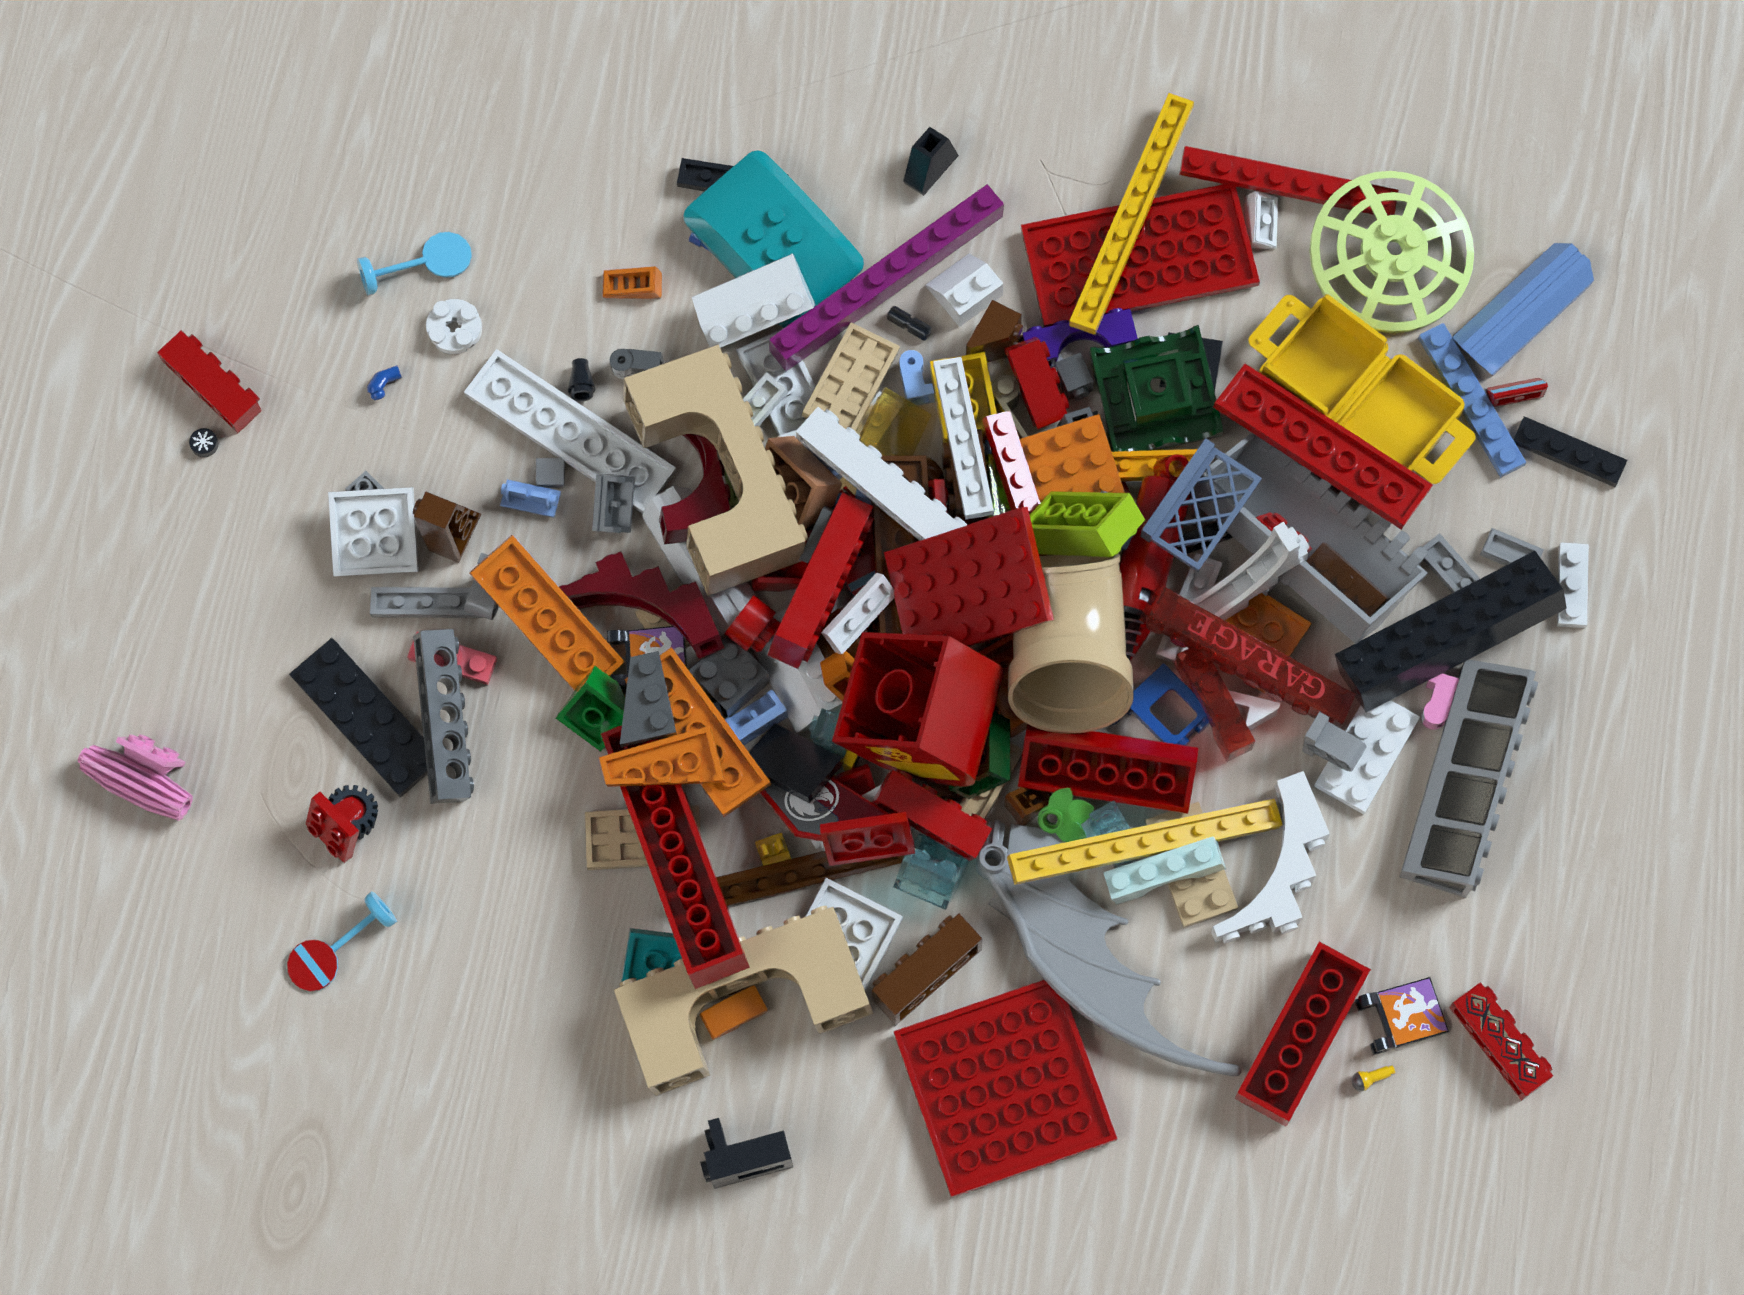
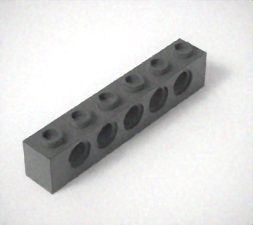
M454 629L424 630L415 634L413 640L430 804L464 802L471 798V794L474 791L473 778L469 777L468 766L471 763V753L469 749H466L465 741L468 735V725L466 721H463L462 710L465 708V697L463 693H460L459 684L462 680V669L460 665H457L456 656L459 652V641L457 637H454ZM435 654H438L443 658V667L435 663ZM437 682H441L446 686V695L438 691ZM440 710H445L449 714V723L441 719ZM443 738H448L452 742V751L447 750L443 746ZM446 766H451L455 770V779L447 776Z

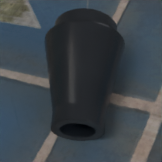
M584 358L574 359L572 361L568 392L575 401L590 400L596 389L588 360Z

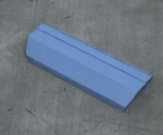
M1554 243L1452 338L1474 360L1494 376L1590 287L1594 281L1590 260L1584 254L1582 255L1578 251L1579 249L1572 243Z

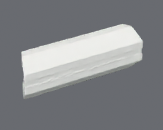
M672 486L666 489L665 492L657 494L650 499L642 515L643 519L681 583L690 584L696 581L719 635H724L753 595H756L749 583L744 582L707 596L686 548V542L664 545L659 524L661 507L677 503L693 492L691 488Z

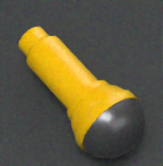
M1391 1065L1371 1072L1358 1071L1352 1077V1085L1358 1091H1366L1373 1083L1395 1074V1069Z

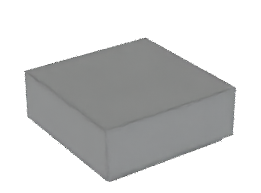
M536 458V486L565 488V461L562 458Z

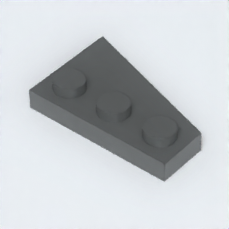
M659 651L630 657L620 747L677 735Z

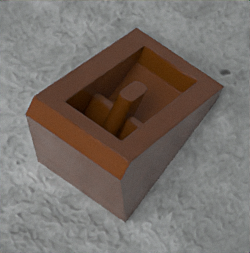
M1020 787L1005 796L1004 806L1019 825L1025 826L1038 816L1043 807L1049 804L1052 794L1048 791Z

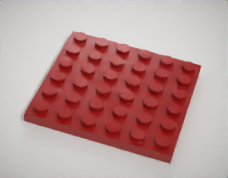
M1045 980L893 1031L951 1198L1112 1143L1118 1139L1070 1006Z

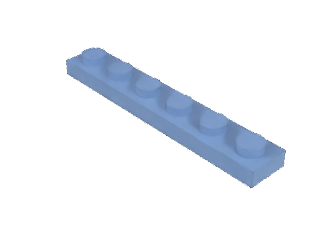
M1442 323L1420 334L1418 339L1446 387L1463 399L1464 409L1462 414L1500 478L1525 466L1526 461L1445 324Z

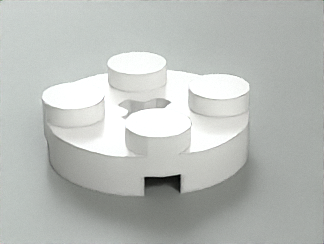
M449 299L439 301L434 305L426 321V330L431 342L441 352L461 354L479 341L482 334V322L475 306L464 300ZM452 321H457L459 325H462L461 328H456L455 332H451L447 326Z

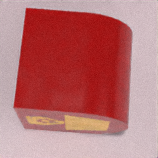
M862 632L832 742L882 768L896 772L902 770L910 774L914 779L948 786H971L976 780L1004 670L994 661L950 636Z

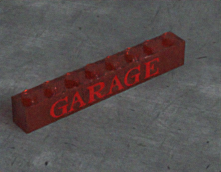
M1164 586L1152 590L1139 618V621L1145 623L1146 628L1156 634L1162 633L1171 638L1170 641L1176 646L1187 647L1193 650L1195 656L1204 661L1211 660L1219 665L1221 671L1230 675L1236 674L1243 678V682L1252 688H1261L1268 692V697L1278 702H1286L1298 714L1309 715L1315 719L1318 713L1321 712L1329 717L1330 723L1339 726L1344 723L1356 696L1355 693Z

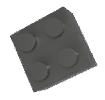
M726 637L722 640L724 649L703 657L689 671L711 702H719L721 712L726 717H731L770 683L769 673L748 651L744 650L729 637Z

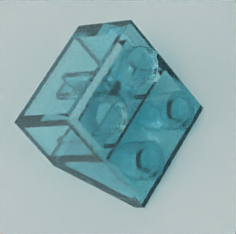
M919 833L914 841L915 854L904 857L893 888L946 910L957 891L969 861L928 836Z

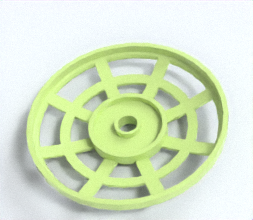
M1397 171L1374 172L1346 183L1334 192L1323 205L1315 220L1310 237L1309 253L1311 268L1323 296L1325 294L1330 295L1378 332H1410L1438 321L1462 297L1473 270V238L1462 211L1453 199L1437 185L1410 173ZM1383 178H1397L1415 183L1410 195L1395 192L1376 194L1370 181ZM1359 185L1366 199L1357 204L1348 213L1344 221L1329 217L1328 214L1336 202L1352 188ZM1425 187L1440 196L1454 211L1458 219L1444 223L1432 207L1420 200ZM1394 200L1406 202L1407 204L1402 216H1387L1381 202ZM1367 207H1371L1377 220L1368 229L1352 224L1359 213ZM1417 207L1436 224L1435 227L1423 231L1418 224L1412 221ZM1323 227L1339 231L1337 237L1339 264L1327 270L1323 269L1320 256V238ZM1463 230L1467 249L1466 266L1463 274L1449 266L1452 252L1449 234ZM1347 234L1362 239L1361 255L1349 260L1346 254ZM1438 237L1442 238V262L1428 256L1427 241ZM1388 243H1398L1401 247V254L1392 255L1387 249ZM1366 266L1377 277L1372 289L1364 285L1354 274L1353 270ZM1422 266L1437 272L1436 277L1431 283L1421 290L1418 289L1414 275ZM1344 274L1353 288L1368 298L1361 313L1352 309L1337 295L1329 283L1330 280ZM1444 277L1457 283L1458 287L1449 300L1436 311L1427 315L1422 299L1431 294L1440 285ZM1387 281H1403L1408 295L1389 296L1382 293ZM1378 303L1394 306L1411 303L1416 319L1406 322H1387L1371 317Z

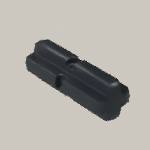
M892 306L887 314V319L902 329L907 328V332L923 341L927 340L932 332L930 325L916 317L911 318V314L897 306Z

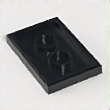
M776 723L773 724L749 752L771 784L808 803H811L844 764L842 757Z

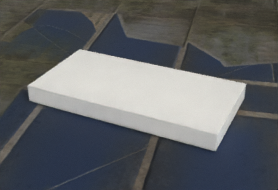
M781 330L736 349L737 355L753 387L767 372L789 391L768 415L777 436L798 430L805 422L806 418L801 415L816 388L803 360L786 372L769 352V339Z

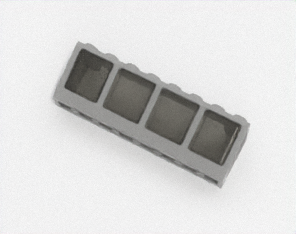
M1467 660L1463 663L1401 869L1400 878L1464 898L1467 897L1470 891H1475L1477 885L1480 884L1484 871L1483 868L1479 867L1482 857L1487 858L1492 844L1491 841L1487 840L1489 831H1495L1500 816L1495 814L1498 803L1503 804L1507 788L1503 787L1505 777H1511L1515 761L1510 760L1513 750H1519L1523 735L1518 734L1521 724L1526 725L1531 709L1526 707V705L1529 706L1538 686V682L1533 681L1536 671L1475 660Z

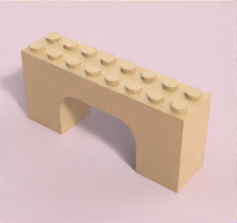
M719 345L625 377L623 402L643 448L684 434H696L705 437L715 446L739 500V503L730 511L688 526L686 548L707 596L801 562L799 558L804 552L805 541L808 540L803 524L798 525L795 515H797L793 501L791 499L787 500L784 491L786 487L784 480L780 474L776 475L773 469L775 462L770 450L765 451L762 444L764 441L763 433L758 425L754 426L751 419L753 417L752 408L748 401L744 402L740 394L742 393L741 383L738 377L733 378L730 369L732 365L727 353H722Z
M827 906L815 908L811 911V915L801 919L800 916L791 917L783 922V926L775 929L772 926L762 928L756 932V936L749 939L739 937L750 968L700 988H694L684 962L680 959L674 963L675 967L667 970L663 968L651 970L647 973V977L636 981V978L627 979L619 984V988L614 989L646 1083L656 1096L710 1076L696 1036L695 1026L697 1017L701 1010L710 1002L774 978H784L796 983L802 990L811 1018L819 1034L874 1014L834 907L827 908Z

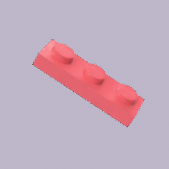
M413 640L407 658L410 661L416 662ZM459 645V652L456 656L457 665H460L462 669V677L488 685L498 660L497 657ZM435 654V663L443 667V658L440 655Z

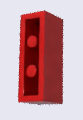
M1033 337L1005 348V353L1015 379L1019 383V390L1033 426L1040 429L1060 421L1064 414H1067L1066 409H1069L1070 406L1065 394L1059 393L1056 384L1060 383V379L1055 367L1050 368L1047 358L1050 357V352L1045 341L1040 342V339Z

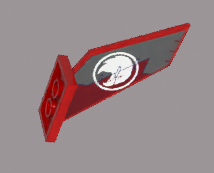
M834 778L828 781L811 803L773 784L760 792L795 837L823 842L829 866L915 854L914 842L906 812L889 814Z

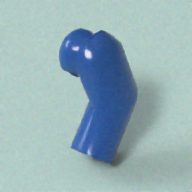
M398 365L374 374L367 386V392L370 393L373 400L385 397L383 388L386 383L402 378Z

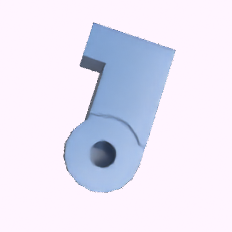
M915 350L905 351L899 359L907 408L934 403L932 383L924 384L922 355Z

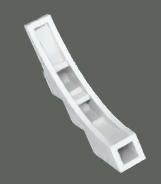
M1284 522L1273 528L1272 534L1261 548L1244 564L1214 587L1175 611V617L1189 640L1191 641L1199 636L1188 630L1189 625L1191 624L1192 630L1200 633L1203 627L1199 626L1197 628L1200 620L1201 624L1204 625L1207 617L1199 613L1194 616L1196 610L1215 620L1211 622L1209 630L1248 607L1250 599L1278 583V576L1307 560V550L1310 547L1302 534L1298 535L1293 527L1287 528Z
M1304 771L1276 782L1275 791L1281 808L1283 824L1281 852L1276 868L1266 886L1249 905L1233 917L1213 926L1211 933L1215 943L1223 940L1224 944L1240 938V933L1250 930L1251 934L1267 928V923L1270 924L1273 933L1281 931L1282 934H1286L1298 928L1297 924L1301 922L1303 917L1292 890L1295 889V892H1301L1312 886L1311 882H1314L1316 877L1305 848H1308L1309 851L1321 848L1325 845L1324 841H1327L1330 835Z

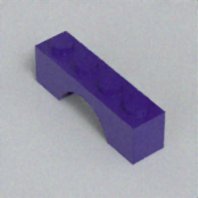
M1121 308L1110 310L1103 316L1095 335L1069 326L1068 320L1058 321L1053 326L1045 328L1041 326L1031 327L1022 333V342L1033 337L1040 339V342L1045 341L1050 352V357L1047 358L1050 368L1055 367V362H1057L1061 351L1075 341L1090 340L1104 348L1138 339L1131 310H1123Z

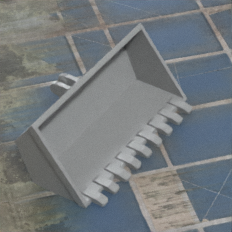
M1250 433L1225 453L1262 478L1227 529L1231 536L1254 555L1272 534V531L1255 517L1269 512L1272 514L1278 513L1288 522L1286 525L1288 528L1293 527L1295 531L1302 533L1309 540L1308 545L1313 549L1309 552L1308 559L1322 543H1327L1390 598L1385 605L1369 617L1306 562L1307 560L1278 576V583L1281 581L1284 585H1289L1355 644L1376 630L1405 596L1428 574L1419 566L1428 555L1427 550L1420 546L1410 556L1401 550L1410 540V536L1406 532L1401 531L1392 541L1389 540L1384 533L1391 526L1390 522L1381 517L1373 526L1366 520V517L1372 512L1370 509L1362 504L1357 510L1353 509L1348 504L1352 499L1350 496L1342 491L1337 495L1330 489L1332 486L1324 479L1320 480L1313 472L1255 434ZM1219 459L1210 465L1212 476L1227 473L1226 464ZM1230 467V468H1231V472H1235V471H1236L1235 469H1233L1232 467ZM1206 471L1204 472L1202 477H1208ZM1244 475L1233 477L1235 491L1247 490L1253 481ZM1228 478L1213 481L1216 495L1231 492ZM1209 481L1195 485L1196 499L1212 496ZM1243 495L1237 496L1238 502L1243 497ZM1233 497L1217 500L1220 514L1230 513L1234 510ZM1213 501L1197 503V506L1207 515H1215ZM1227 518L1221 519L1222 526ZM1277 584L1273 585L1272 587L1268 588L1262 593L1265 596H1267L1277 586Z

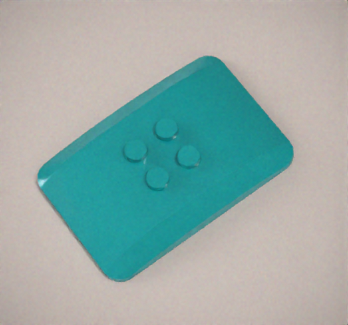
M757 150L748 153L695 199L684 211L683 218L686 226L735 278L793 254L815 306L860 274L864 266L862 255L810 197L763 151ZM808 311L791 317L787 320H784L778 324L782 328H785L792 322L797 320L799 317L807 313Z

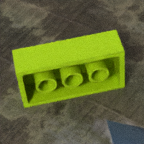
M1051 491L1030 514L1038 553L1048 555L1113 557L1120 552L1124 543L1136 534L1139 526L1145 521L1130 493Z

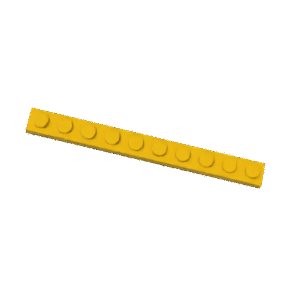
M1168 93L1071 316L1069 326L1094 335L1096 334L1193 110L1194 101Z
M1274 798L1013 853L1007 856V861L1014 885L1158 855L1209 837H1214L1218 842L1275 830L1282 827L1283 824Z

